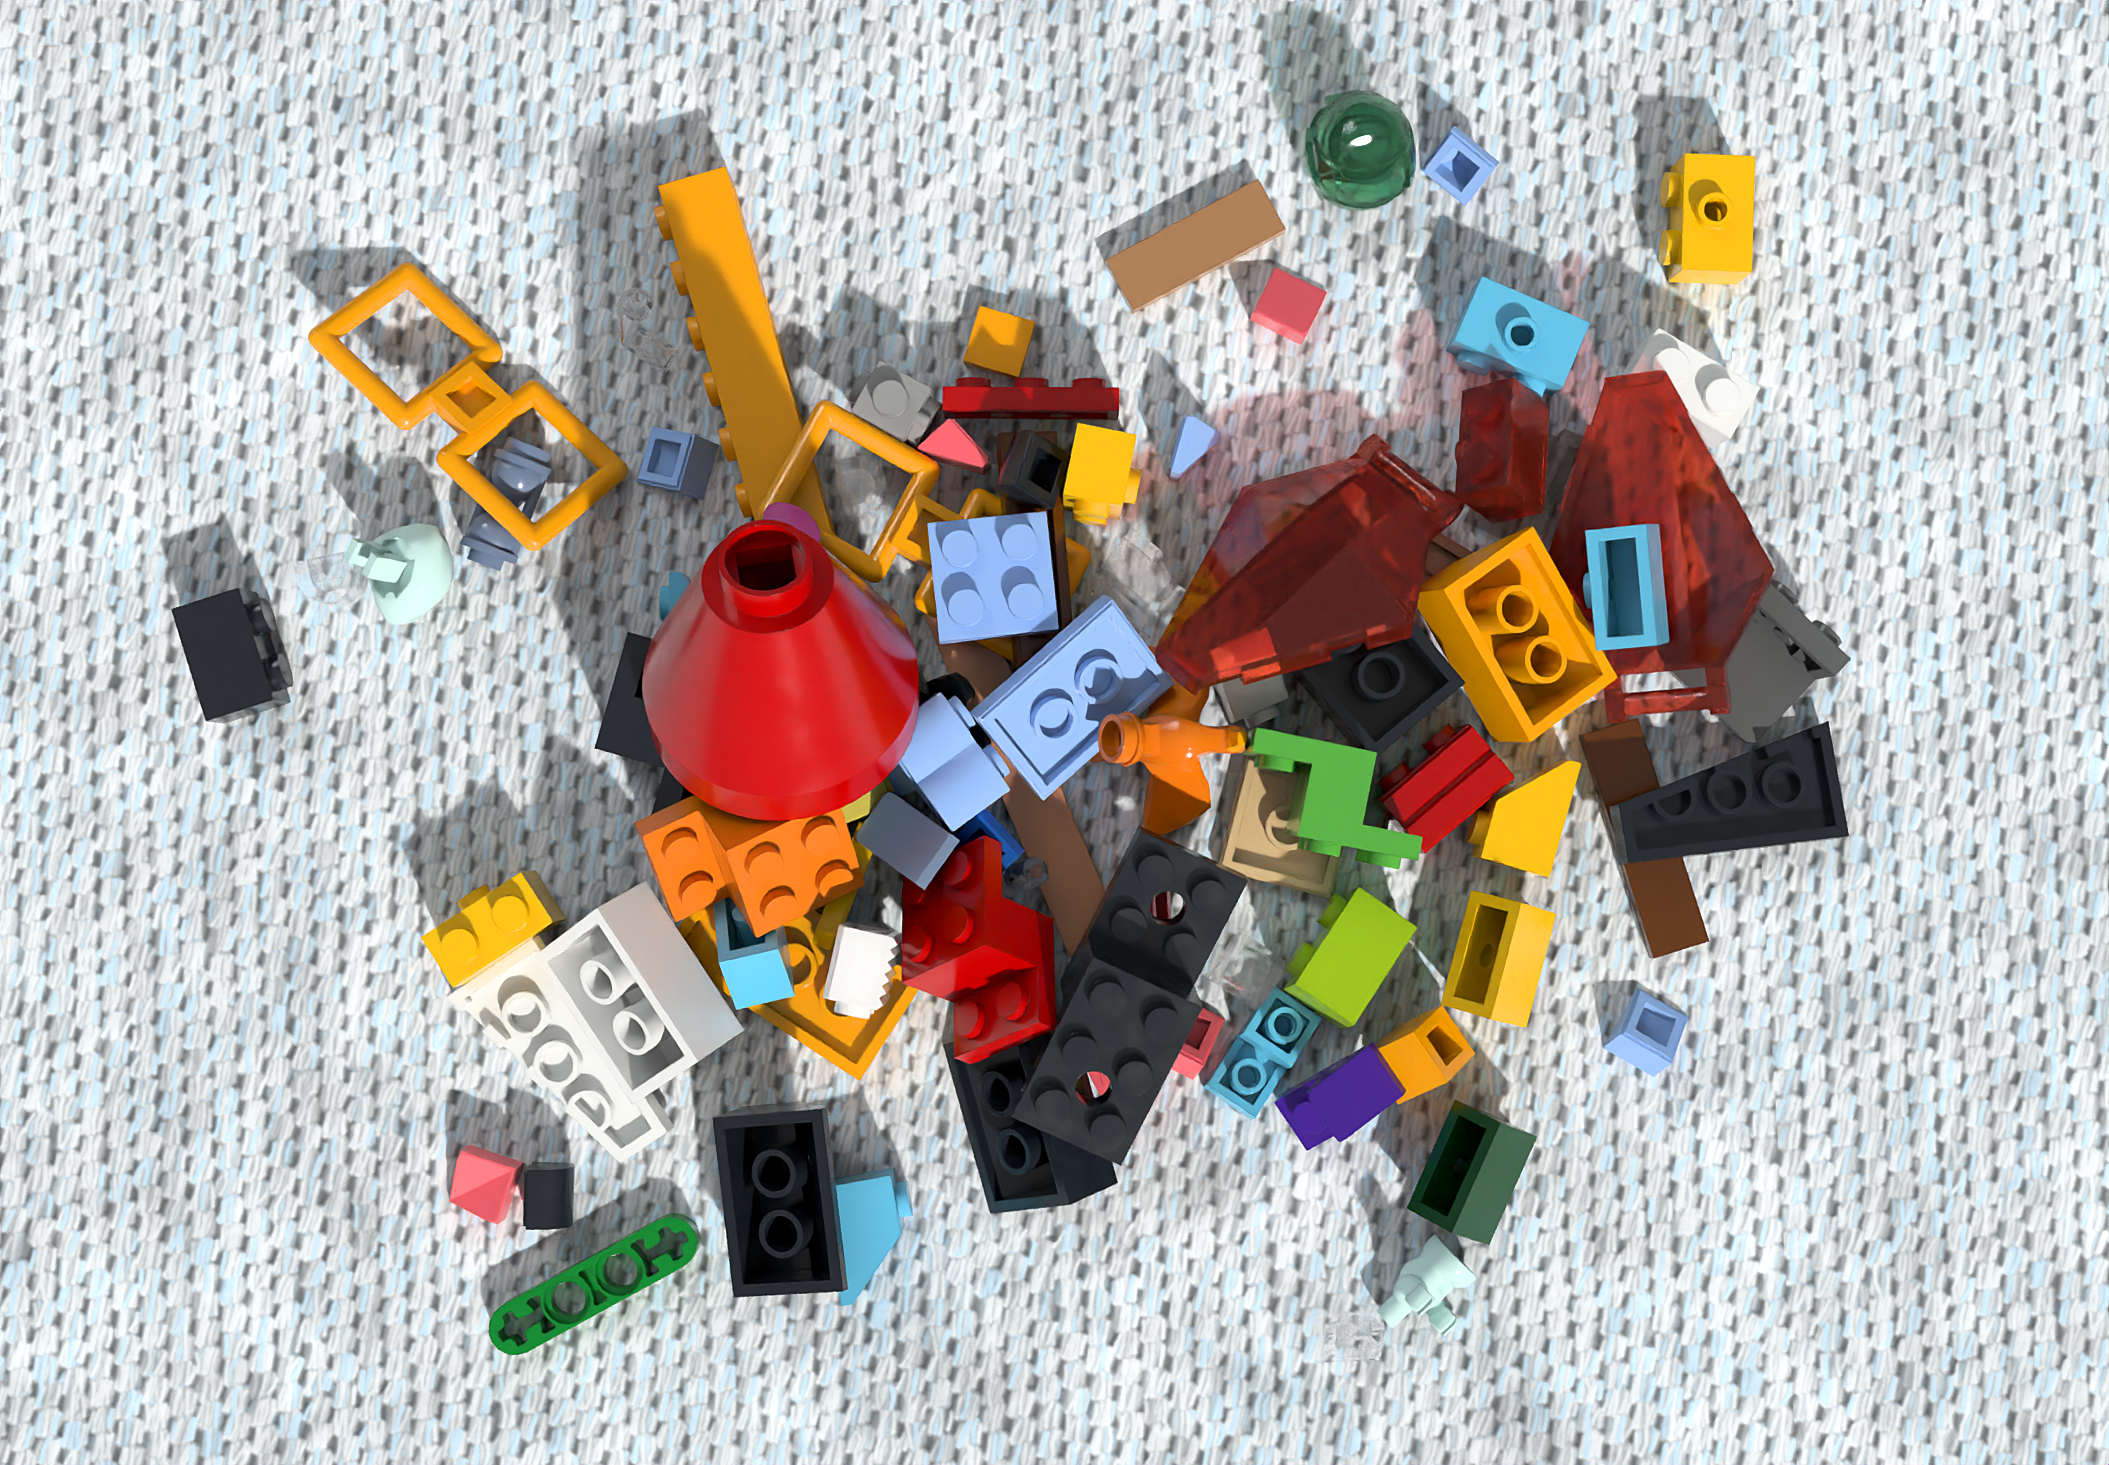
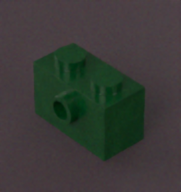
M1454 1100L1407 1205V1209L1452 1234L1490 1245L1537 1136L1490 1113Z

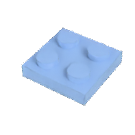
M1046 511L927 523L940 644L1056 633L1059 631Z

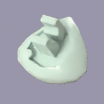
M423 523L395 528L383 533L373 541L352 538L343 557L349 564H357L364 567L362 574L369 578L376 605L390 625L411 623L428 613L445 596L451 586L454 575L453 557L443 532L438 526Z

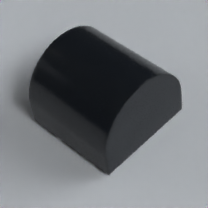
M1017 430L1013 433L995 490L1001 496L1020 505L1035 509L1053 510L1071 455L1033 430Z
M532 1162L524 1172L523 1226H526V1230L562 1229L573 1225L574 1164L564 1162Z

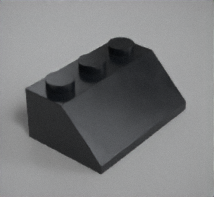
M1049 1032L973 1064L954 1058V1041L943 1044L990 1214L1071 1205L1118 1183L1111 1161L1012 1118L1011 1107ZM1085 1073L1078 1079L1075 1088L1082 1096L1094 1098L1088 1074Z
M801 1102L743 1106L713 1117L733 1298L843 1292L847 1290L848 1283L827 1107Z

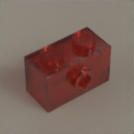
M1515 377L1462 390L1459 441L1455 445L1454 452L1457 463L1455 497L1491 524L1544 513L1550 407Z

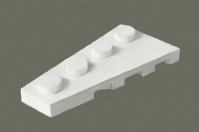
M546 931L520 946L446 998L460 1011L466 1010L485 1028L482 1032L499 1048L504 1046L528 1069L525 1073L541 1088L548 1087L567 1106L566 1112L621 1163L674 1128V1125L652 1092L632 1105L534 957L553 942Z

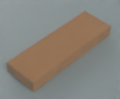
M1256 179L1105 260V265L1128 308L1134 314L1285 233L1286 228L1259 179Z

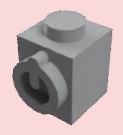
M881 360L878 361L872 373L864 370L860 374L849 396V401L855 404L851 410L852 414L909 446L911 444L917 448L931 433L942 410V403L934 399L930 387Z

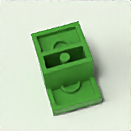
M1258 727L1247 730L1248 745L1242 754L1255 756L1254 768L1283 774H1295L1296 765H1299L1285 831L1287 835L1299 837L1297 849L1340 857L1341 847L1345 846L1357 849L1355 861L1399 869L1401 858L1418 861L1423 837L1363 825L1377 752Z

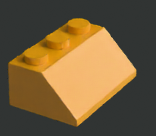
M1533 526L1526 527L1453 562L1409 593L1448 662L1465 681L1463 688L1494 742H1532L1618 678L1603 650L1596 651L1593 632Z

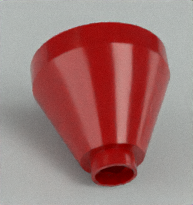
M762 519L745 523L733 530L713 549L654 635L643 667V701L651 736L664 765L679 783L699 799L723 811L747 818L767 821L805 819L829 813L858 800L880 784L897 766L912 740L919 714L917 655L912 638L898 613L884 598L817 540L783 521Z

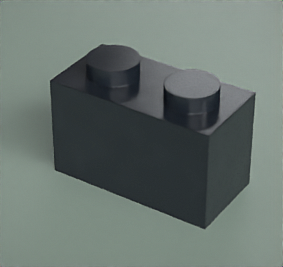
M235 588L171 609L206 722L225 724L291 703L287 688L293 686V675L284 655L281 653L276 654L270 632L276 630V620L272 608L265 598L259 599L257 592Z

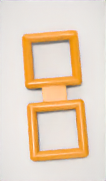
M405 262L400 264L312 328L308 334L310 345L399 429L410 430L435 412L459 435L437 452L436 462L438 466L530 551H537L543 548L628 475L626 463L540 382L529 380L508 395L485 372L501 360L503 350L500 344L413 263ZM409 290L473 352L409 401L405 402L339 339L404 291ZM532 407L599 469L535 523L467 461L470 456Z
M829 400L818 402L759 506L758 516L760 520L763 519V513L768 505L776 502H790L830 428L913 476L870 555L819 527L821 536L819 543L852 572L871 583H878L884 579L897 553L924 567L928 572L914 597V603L920 611L937 620L927 523L983 518L984 516H1002L1000 498L985 489L976 488L968 495L959 514L954 513L928 498L940 475V467L936 461ZM1066 536L1070 597L1072 599L1091 562V553L1086 547ZM1011 637L976 641L1013 662Z

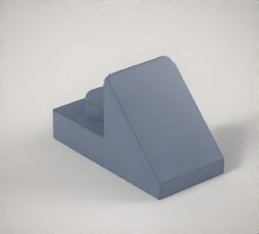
M886 792L855 836L860 844L924 890L960 841L892 792Z

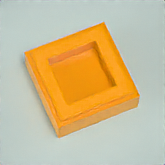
M979 306L963 363L1012 379L1020 378L1035 329V322Z

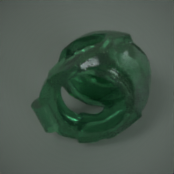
M1360 89L1325 96L1326 107L1316 113L1310 128H1307L1304 136L1306 168L1320 200L1326 199L1330 204L1338 208L1352 211L1375 210L1392 202L1405 188L1411 187L1414 182L1416 147L1413 130L1408 118L1395 102L1374 91H1360Z

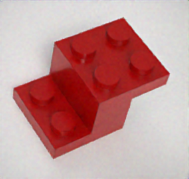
M983 835L953 850L925 890L903 875L901 983L954 1003V1058L973 1064L1053 1031L1056 1025L1054 921L1051 917L1002 897V843Z

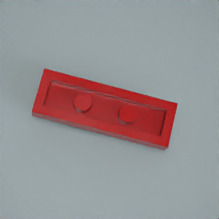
M963 377L956 379V386H943L942 410L945 419L1118 420L1119 387H1107V380L1101 378H1078L1072 380V387H1049L1048 379L1036 377L1015 379L1014 387H991L990 379Z

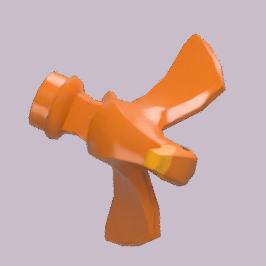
M1147 646L1175 684L1149 706L1148 713L1142 719L1128 711H1124L1119 715H1107L1102 720L1098 730L1099 752L1090 761L1091 763L1107 761L1109 763H1118L1124 767L1138 761L1143 762L1150 772L1144 802L1143 825L1144 828L1154 833L1164 835L1192 823L1211 808L1209 783L1201 769L1200 757L1211 753H1243L1247 749L1248 734L1247 730L1242 726H1209L1200 723L1201 712L1209 698L1211 675L1186 657L1170 650Z

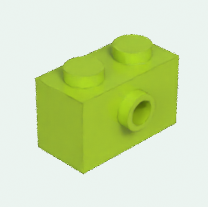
M1360 887L1346 893L1344 897L1337 893L1332 896L1316 921L1323 926V929L1312 945L1304 941L1285 967V971L1292 976L1283 990L1340 1030L1355 1025L1417 929L1414 924Z

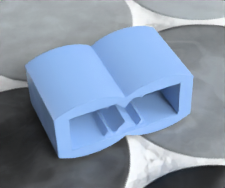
M938 692L919 705L917 725L912 740L898 765L913 783L946 831L953 832L1010 791L1003 779L1010 773V770L990 744L981 749L974 740L969 729L976 723L963 703L955 695L946 700L942 693Z

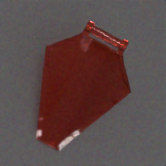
M1655 370L1604 378V386L1591 425L1586 427L1559 510L1561 517L1550 550L1547 552L1595 636L1592 608H1587L1583 592L1584 574L1589 573L1585 531L1640 524H1659L1670 641L1656 646L1603 650L1618 677L1604 687L1605 709L1608 722H1628L1629 717L1634 715L1709 710L1711 715L1730 714L1731 693L1727 665L1778 570L1668 372L1665 370ZM1705 668L1706 686L1627 692L1625 675Z
M1377 433L1366 438L1356 453L1348 459L1243 486L1156 646L1155 659L1158 665L1187 691L1197 695L1200 689L1240 678L1243 685L1327 662L1331 659L1332 651L1364 642L1367 649H1372L1410 638L1430 541L1459 517L1465 506V500L1451 489L1442 491L1391 452V444Z

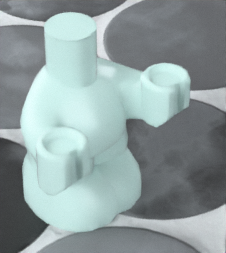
M1434 1234L1423 1246L1422 1253L1416 1259L1404 1264L1394 1284L1393 1295L1376 1311L1391 1328H1394L1412 1310L1420 1316L1426 1313L1430 1317L1429 1322L1443 1336H1446L1457 1325L1459 1319L1445 1305L1443 1301L1444 1296L1453 1288L1469 1286L1477 1277Z

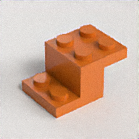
M693 795L634 823L665 905L675 922L725 898L731 897L753 934L758 938L865 886L842 808L805 819L767 821L731 814Z

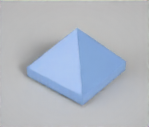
M1454 126L1422 167L1421 171L1466 206L1500 162Z

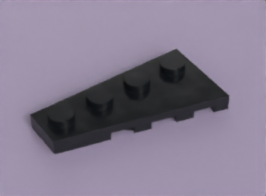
M1829 721L1610 807L1619 865L1834 840L1849 836Z

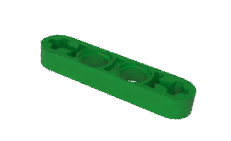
M671 1213L664 1215L509 1299L493 1313L489 1321L488 1332L491 1342L498 1350L507 1355L527 1353L683 1268L695 1257L700 1248L701 1235L698 1226L691 1218L684 1214ZM668 1226L674 1234L683 1231L687 1236V1240L681 1246L683 1255L677 1256L672 1249L666 1250L655 1256L652 1260V1263L659 1269L651 1272L646 1253L635 1242L643 1239L645 1250H648L665 1237L662 1228ZM617 1253L626 1254L636 1262L637 1277L632 1283L619 1285L611 1281L606 1272V1262L611 1255ZM574 1282L583 1289L586 1298L585 1305L581 1311L567 1313L557 1306L554 1295L560 1283ZM538 1295L544 1315L555 1326L548 1328L546 1317L534 1322L525 1331L527 1340L523 1341L519 1334L508 1336L504 1330V1327L511 1321L508 1312H513L514 1316L518 1319L529 1315L540 1307L532 1299Z

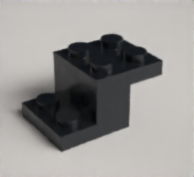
M628 632L594 749L664 768L652 815L694 794L679 783L664 765L651 736L643 701L642 677L647 651L652 638Z

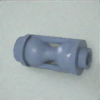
M507 437L503 449L496 448L493 455L495 458L487 479L517 508L525 502L522 513L531 520L546 480L552 472V469L547 467L552 454L528 443ZM478 503L466 534L462 536L460 544L471 548L467 559L501 571L504 561L516 565L519 558L517 555L522 545Z

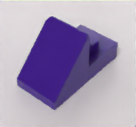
M1371 1042L1279 1095L1274 1103L1306 1151L1333 1136L1338 1142L1344 1141L1405 1094L1406 1089L1374 1042Z

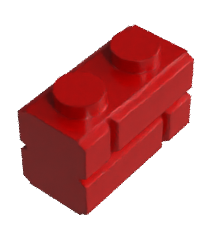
M1447 723L1421 745L1428 754L1410 768L1405 761H1402L1377 782L1383 792L1375 797L1373 801L1399 832L1423 837L1420 854L1427 853L1515 778L1513 773L1470 724L1461 725L1454 730Z

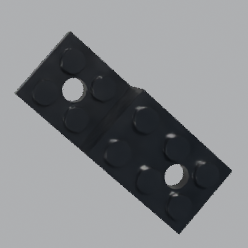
M1138 826L1060 980L1064 1005L1056 1018L1055 1029L1049 1032L1011 1107L1012 1118L1120 1166L1122 1165L1203 1008L1194 985L1248 882L1244 874L1142 826ZM1165 891L1179 894L1183 898V905L1178 915L1165 920L1152 915L1150 905L1155 896ZM1096 1071L1106 1075L1110 1080L1108 1089L1098 1097H1084L1075 1088L1078 1079L1085 1073Z

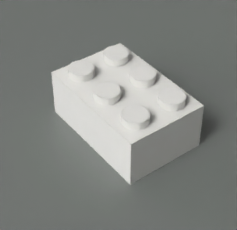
M646 881L596 908L534 956L632 1105L744 1031L730 1006L723 999L700 964L697 956L690 949L667 914L664 906L657 899Z

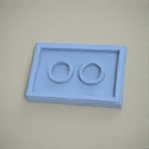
M1103 594L978 704L970 714L1033 792L1044 801L1099 752L1098 730L1102 720L1107 715H1119L1124 711H1128L1139 716L1175 683L1113 599Z

